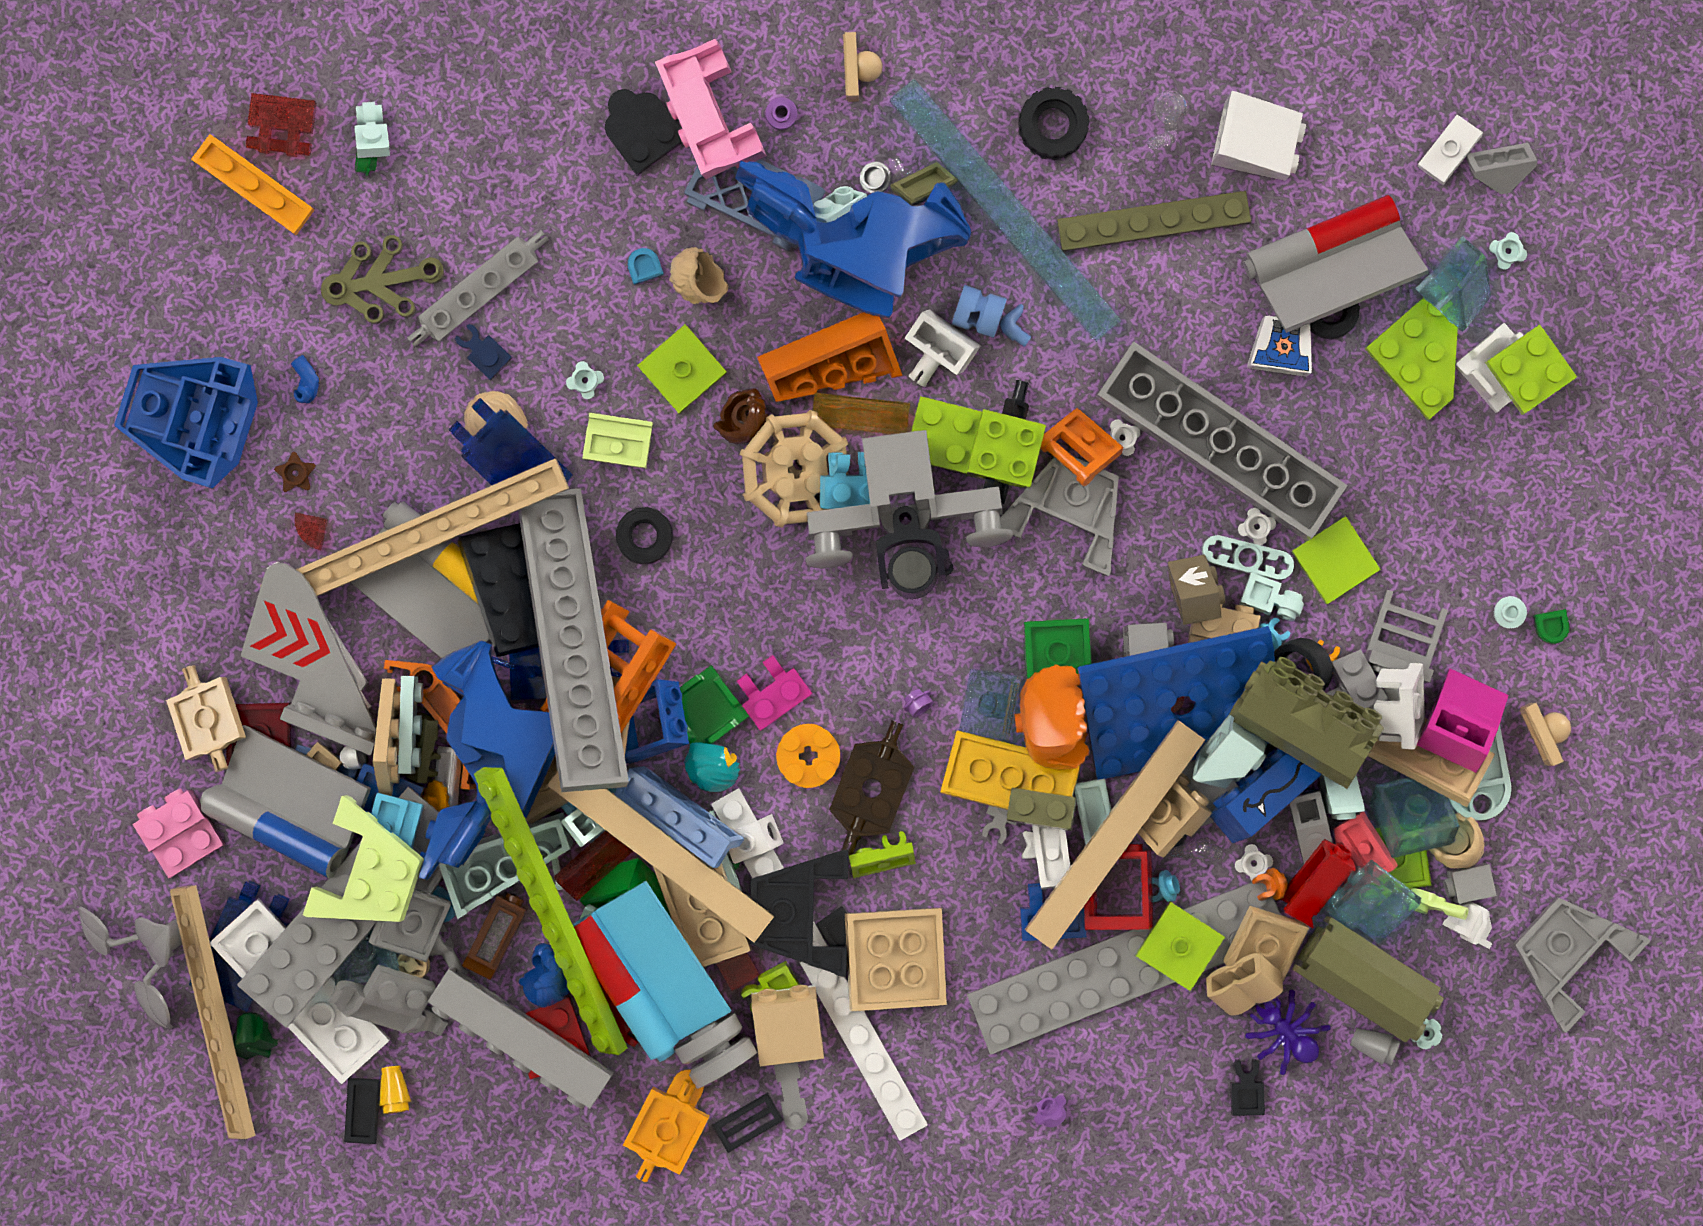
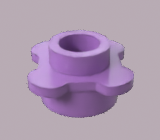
M1062 1095L1056 1098L1048 1097L1036 1104L1038 1112L1034 1117L1035 1123L1038 1125L1044 1124L1046 1127L1060 1125L1066 1118V1110L1063 1107L1066 1104L1065 1097Z

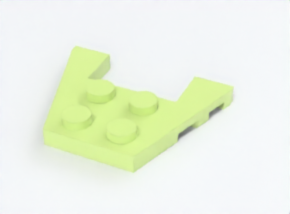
M341 796L333 824L362 835L363 838L343 897L320 887L311 888L303 916L392 922L403 921L424 858L396 834L390 833L377 822L378 819L370 812H365L356 804L357 801L351 796Z

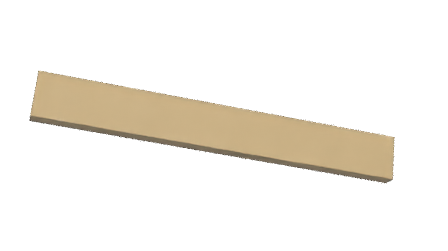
M1177 720L1025 928L1028 933L1051 950L1054 948L1199 750L1205 739Z
M558 771L547 784V786L751 941L755 942L774 918V915L608 789L561 792Z
M197 886L170 889L171 899L228 1138L248 1139L256 1135Z

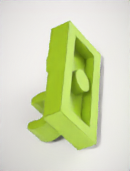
M900 831V842L897 845H891L888 842L887 835H883L882 844L884 849L862 848L854 854L848 855L853 878L916 864L912 842L907 843L905 833Z

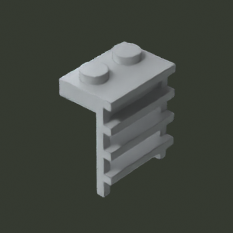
M1386 590L1371 638L1368 642L1365 658L1369 665H1371L1373 672L1378 674L1381 669H1408L1410 663L1423 664L1424 683H1429L1434 672L1429 667L1448 610L1441 608L1436 620L1390 604L1393 591ZM1387 611L1434 626L1432 637L1430 638L1385 623L1384 619ZM1381 629L1428 644L1426 655L1423 656L1379 641L1378 637Z

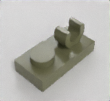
M417 713V715L422 716L421 735H416V748H421L420 767H415L414 774L401 775L416 783H427L428 776L436 777L439 773L435 769L429 768L431 760L441 759V755L433 751L435 741L438 738V721L424 713Z

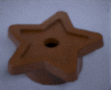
M292 452L288 462L276 466L274 470L283 479L284 492H288L296 486L310 490L308 476L315 469L316 465L314 463L302 462L297 453ZM294 470L298 471V476H293Z

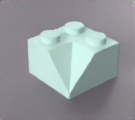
M1228 715L1196 754L1193 779L1200 783L1226 789L1232 781L1238 782L1242 777H1245L1250 769L1255 771L1260 767L1266 757L1264 749L1267 743L1262 738L1233 722L1234 717Z

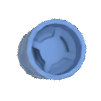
M964 285L952 325L967 330L973 326L976 327L977 333L994 338L1007 299L991 293L985 297L982 295L981 290Z

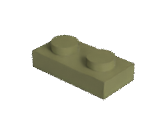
M1012 788L1007 821L1071 831L1077 799L1076 797Z

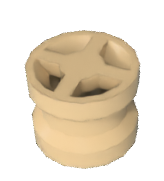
M400 954L395 962V970L423 978L430 969L429 958L427 962Z

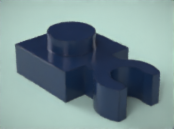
M468 324L466 327L472 332V339L465 342L459 336H456L455 341L462 348L473 351L467 359L491 381L512 359V356L490 335L481 341L476 327Z

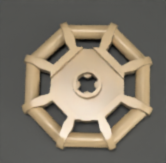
M812 410L802 414L769 415L766 417L764 425L746 448L740 451L743 461L745 485L743 497L745 501L753 503L774 521L775 526L780 528L788 524L808 522L807 512L828 510L820 508V502L818 503L814 496L820 492V475H828L826 459L828 453L841 452L847 454L846 446L848 441L846 437H841L817 416V412ZM801 427L799 435L784 437L782 429ZM812 431H816L828 444L821 448L819 444L814 443L810 439ZM772 435L775 439L772 449L764 455L758 453ZM793 460H797V463L802 466V470L797 477H794L793 473H788V467L793 466ZM756 462H762L763 482L757 484ZM768 489L773 491L780 499L777 507L762 495ZM805 500L808 509L789 511L790 502Z

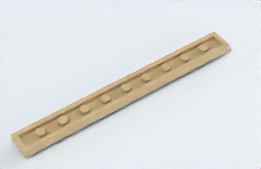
M553 459L296 570L305 576L314 589L316 596H320L569 489V486L558 460Z

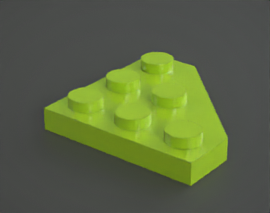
M1438 285L1365 348L1427 420H1430L1454 398L1459 308Z

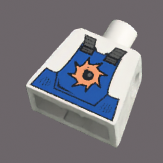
M1264 316L1257 332L1247 368L1305 377L1310 375L1312 370L1310 323L1286 333L1277 316Z

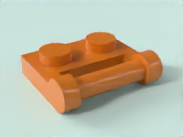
M1076 408L1043 435L1040 449L1044 453L1048 451L1077 476L1076 480L1082 486H1087L1099 472L1122 454L1123 446L1081 410ZM1061 438L1087 460L1089 464L1086 467L1082 465L1056 441Z

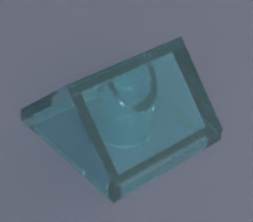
M970 669L959 731L1010 741L1021 677Z

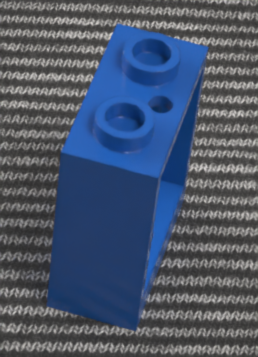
M657 679L652 682L641 703L657 698L664 739L639 747L634 716L632 715L625 752L626 763L632 764L689 744L682 693L678 681Z

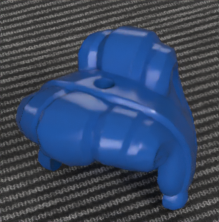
M546 943L536 945L531 957L532 965L535 968L526 972L518 980V983L523 986L525 997L534 1005L542 1008L556 1004L570 992L567 988V980L564 973L555 961V953L551 945Z

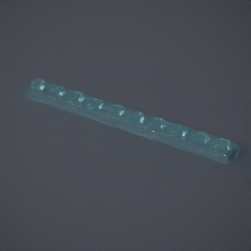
M915 79L890 98V103L950 173L958 179L962 187L1095 342L1121 321Z

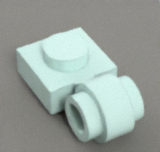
M363 102L362 106H356L357 125L355 126L357 157L390 156L387 124H383L382 105H375V102Z
M1252 572L1249 575L1239 603L1243 606L1255 608L1254 610L1270 615L1273 606H1276L1278 610L1276 615L1288 621H1295L1296 617L1300 616L1304 606L1301 594L1285 590L1284 594L1280 595L1278 592L1282 583Z

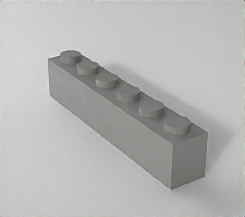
M454 966L448 969L427 1001L433 1005L431 1010L435 1014L446 1020L449 1017L460 1023L458 1028L473 1038L478 1035L487 1041L486 1047L498 1055H502L503 1052L514 1059L512 1063L517 1068L526 1073L532 1070L541 1076L539 1081L553 1091L559 1088L568 1094L566 1099L580 1109H583L584 1106L591 1109L614 1074L612 1070Z

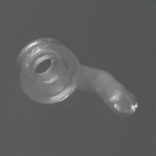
M1178 90L1163 91L1154 100V112L1157 118L1164 122V134L1148 139V147L1152 150L1174 144L1177 141V121L1181 120L1187 111L1186 99Z

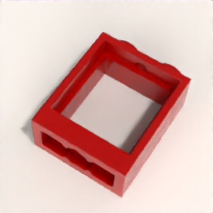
M1129 844L1119 857V859H1141L1142 914H1097L1096 889L1084 905L1085 930H1146L1153 927L1151 850H1143V844Z

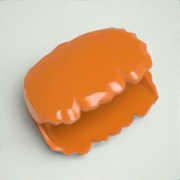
M1056 664L1049 668H1043L1026 680L1019 695L1021 713L1014 714L1017 733L1023 732L1024 742L1032 760L1045 768L1074 769L1083 764L1085 757L1089 756V748L1084 744L1088 736L1086 733L1087 724L1084 721V714L1086 712L1084 709L1085 700L1082 698V690L1078 687L1080 685L1079 676L1076 673V669L1072 666H1059Z

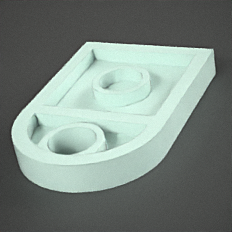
M1500 725L1489 750L1495 755L1468 807L1447 797L1451 807L1465 818L1473 817L1475 820L1493 818L1503 811L1509 802L1511 781ZM1481 794L1487 796L1490 801V807L1484 813H1478L1473 808L1474 798Z

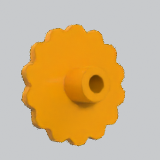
M438 780L429 782L427 788L424 789L422 798L439 812L449 807L447 787H444L443 782Z

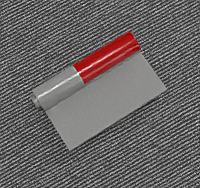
M1390 195L1383 196L1246 253L1247 260L1243 261L1249 279L1255 278L1286 333L1429 274L1426 265L1401 227L1398 209Z

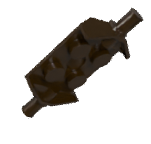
M891 720L885 738L881 741L854 744L829 808L830 812L847 830L841 850H847L851 842L848 855L854 853L858 840L862 836L887 834L890 832L915 768L897 747V740L904 725L898 723L895 733L892 734L896 722ZM876 779L880 782L881 792L878 796L870 798L863 793L862 786L866 780Z

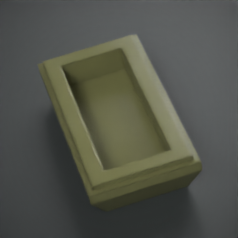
M935 162L891 184L890 188L896 196H900L911 206H915L927 200L935 184L945 182L948 188L958 182V179L938 162Z

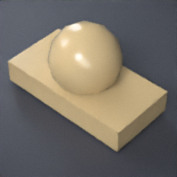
M845 32L843 34L846 100L848 102L859 101L858 80L862 82L876 80L882 73L883 65L880 57L874 52L863 51L857 54L856 32Z
M1529 703L1520 707V713L1544 764L1555 766L1564 762L1556 744L1564 742L1571 733V724L1568 718L1558 712L1548 713L1543 717L1537 703Z

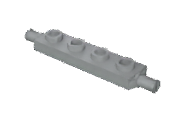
M542 230L527 242L517 236L421 313L418 317L422 326L410 336H407L411 342L421 334L412 345L416 348L429 336L440 341L537 263L535 251L549 241L547 236L535 243L536 240L544 235Z

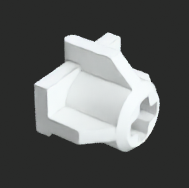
M1473 902L1459 904L1460 906L1468 907L1467 918L1463 920L1448 916L1442 925L1460 934L1462 939L1490 949L1492 943L1486 940L1492 929L1489 911Z

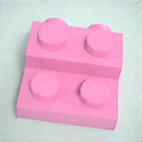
M181 788L177 789L164 798L167 802L165 805L158 809L152 805L137 814L139 820L133 824L149 852H153L168 879L225 845L210 818L202 813L201 804L193 790L183 792Z

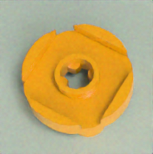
M815 724L798 725L783 735L777 747V765L780 772L789 782L803 788L818 787L832 778L840 763V748L836 739L828 730ZM810 746L812 752L818 753V758L812 760V765H806L805 760H799V754L804 752V747Z

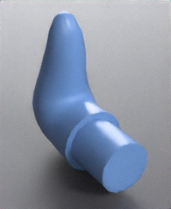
M1019 304L1001 319L1000 327L1008 338L1012 341L1015 340L1025 347L1031 336L1016 325L1024 308L1022 304Z

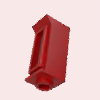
M1324 838L1287 885L1285 895L1281 899L1288 903L1283 909L1284 912L1313 928L1312 917L1320 912L1349 876L1350 870L1356 871L1352 852L1343 844H1333Z

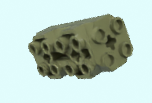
M1279 657L1277 662L1269 661L1267 664L1261 662L1246 683L1245 691L1238 698L1229 715L1234 717L1233 722L1348 789L1384 729L1380 724L1382 716L1374 709L1363 708L1353 702V698L1345 692L1336 691L1334 696L1327 695L1322 689L1325 683L1321 678L1313 674H1305L1297 669L1296 665L1287 658Z
M1326 916L1323 921L1328 925L1325 928L1320 926L1315 928L1298 955V959L1302 960L1301 967L1295 964L1292 970L1405 1043L1410 1038L1417 1041L1426 1028V1024H1424L1425 1019L1430 1012L1434 1014L1443 1002L1444 997L1439 995L1441 988L1330 916Z

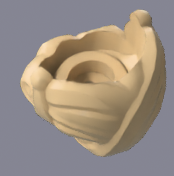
M1460 813L1445 817L1443 820H1437L1429 827L1426 847L1435 856V859L1446 867L1470 868L1478 863L1484 853V838L1478 823L1473 817L1465 818ZM1451 838L1456 839L1454 843H1451L1449 840Z

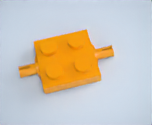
M684 1080L677 1096L669 1095L653 1086L623 1143V1146L636 1152L644 1160L638 1173L635 1175L640 1180L645 1169H647L642 1179L643 1182H648L655 1166L667 1168L680 1175L710 1115L694 1108L689 1102L696 1088L692 1082L688 1092L685 1093L690 1083L689 1080Z

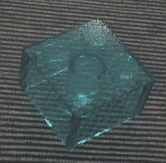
M1409 777L1377 784L1369 802L1392 858L1450 845L1453 843L1460 827L1448 797Z

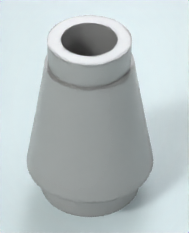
M1356 1027L1350 1046L1355 1047V1049L1381 1065L1383 1063L1392 1065L1400 1041L1394 1039V1035L1362 1030Z

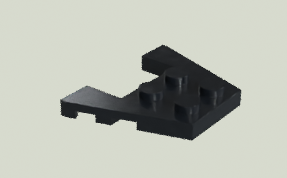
M840 850L751 878L750 898L774 915V918L755 942L750 940V944L798 960L818 969L826 970L835 975L846 977L847 946H813L814 879H848L849 850Z

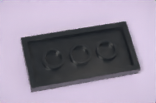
M520 523L460 536L457 542L496 657L539 648Z

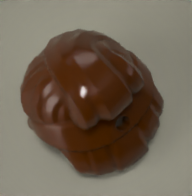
M756 388L737 391L728 397L720 412L721 420L715 422L713 428L729 443H749L766 422V417L769 415L765 412V400L762 399L760 392Z

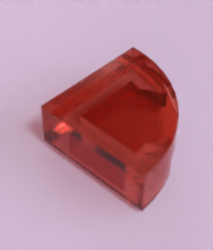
M295 512V527L300 538L310 547L322 550L328 519Z

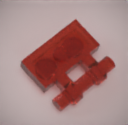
M251 93L248 125L260 128L259 137L247 136L246 148L257 149L259 153L264 154L274 151L286 153L289 157H298V154L310 156L312 144L300 142L299 139L300 133L313 134L316 101ZM272 130L288 131L287 140L272 139Z

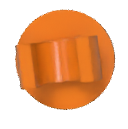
M1276 868L1267 869L1265 874H1260L1252 880V884L1263 883L1267 888L1266 892L1257 896L1260 901L1267 900L1271 896L1274 900L1282 899L1288 887L1284 874Z

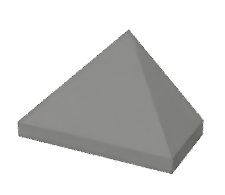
M1529 143L1468 153L1466 156L1467 163L1474 177L1501 195L1510 193L1537 166V159Z

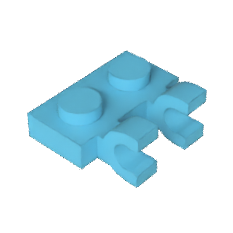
M841 452L828 453L829 475H820V508L835 509L870 504L864 452H858L859 474L846 475L850 466L849 454Z

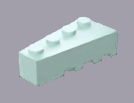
M564 813L528 824L545 864L568 851L573 844L571 834L561 823L565 819ZM500 833L482 838L465 864L459 868L443 863L439 864L457 919L478 905L488 901L502 890L520 881L517 877V869L514 862L504 848V840Z

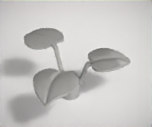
M80 906L78 910L83 932L91 946L100 954L107 955L110 953V947L140 940L146 947L150 957L156 964L143 978V982L138 980L134 983L136 998L141 1008L154 1022L165 1028L172 1029L174 1026L170 1024L167 1004L160 992L151 985V979L161 967L168 965L169 958L174 956L173 950L182 945L177 920L174 919L168 924L163 925L139 917L135 920L136 935L114 940L109 937L108 930L102 921L93 913Z

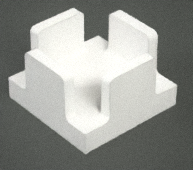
M1505 323L1494 330L1455 365L1495 413L1512 400L1485 362L1523 336L1521 332L1514 334Z
M1410 663L1408 669H1381L1376 679V686L1384 688L1389 701L1377 700L1374 703V710L1382 716L1380 724L1384 728L1379 736V741L1401 742L1402 749H1415L1425 725L1423 664Z

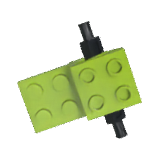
M1016 380L1012 399L1006 398L1002 414L985 409L978 411L920 396L911 432L926 430L931 466L985 480L983 489L999 487L1001 504H1004L1006 501L1009 485L1030 489L1046 425L1026 420L1029 404L1024 401L1029 383Z

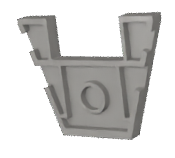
M1054 457L1033 480L1030 489L1026 488L1000 517L1001 529L1012 530L1013 536L1020 539L1032 510L1036 509L1092 533L1094 537L1082 566L1108 577L1111 572L1119 476L1102 470L1087 486H1082L1076 480L1077 476ZM1074 457L1085 467L1089 464L1083 460Z
M1555 897L1513 945L1558 1027L1564 1033H1567L1585 1013L1561 989L1604 941H1607L1627 961L1632 962L1650 940L1643 935L1637 934L1568 901Z

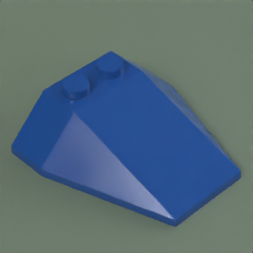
M224 357L133 365L114 426L182 480L214 488L239 464L258 401L251 365ZM140 370H143L142 375H141V378H140V381H139V384H138V388H137V391H136V394H135V397H134V400H133V404H132V407H131V410H130V413H129V416H128V420H127L126 426L124 427L123 424H124V421H125V418H126V414H127V411H128V408H129V405H130V402H131V399H132V395H133V392H134V389H135V386H136V383H137V380H138V376H139Z

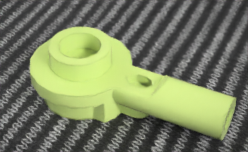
M1411 888L1410 894H1407L1404 899L1410 903L1409 909L1423 914H1427L1428 910H1438L1448 916L1465 920L1469 912L1468 907L1446 902L1445 898L1417 888Z

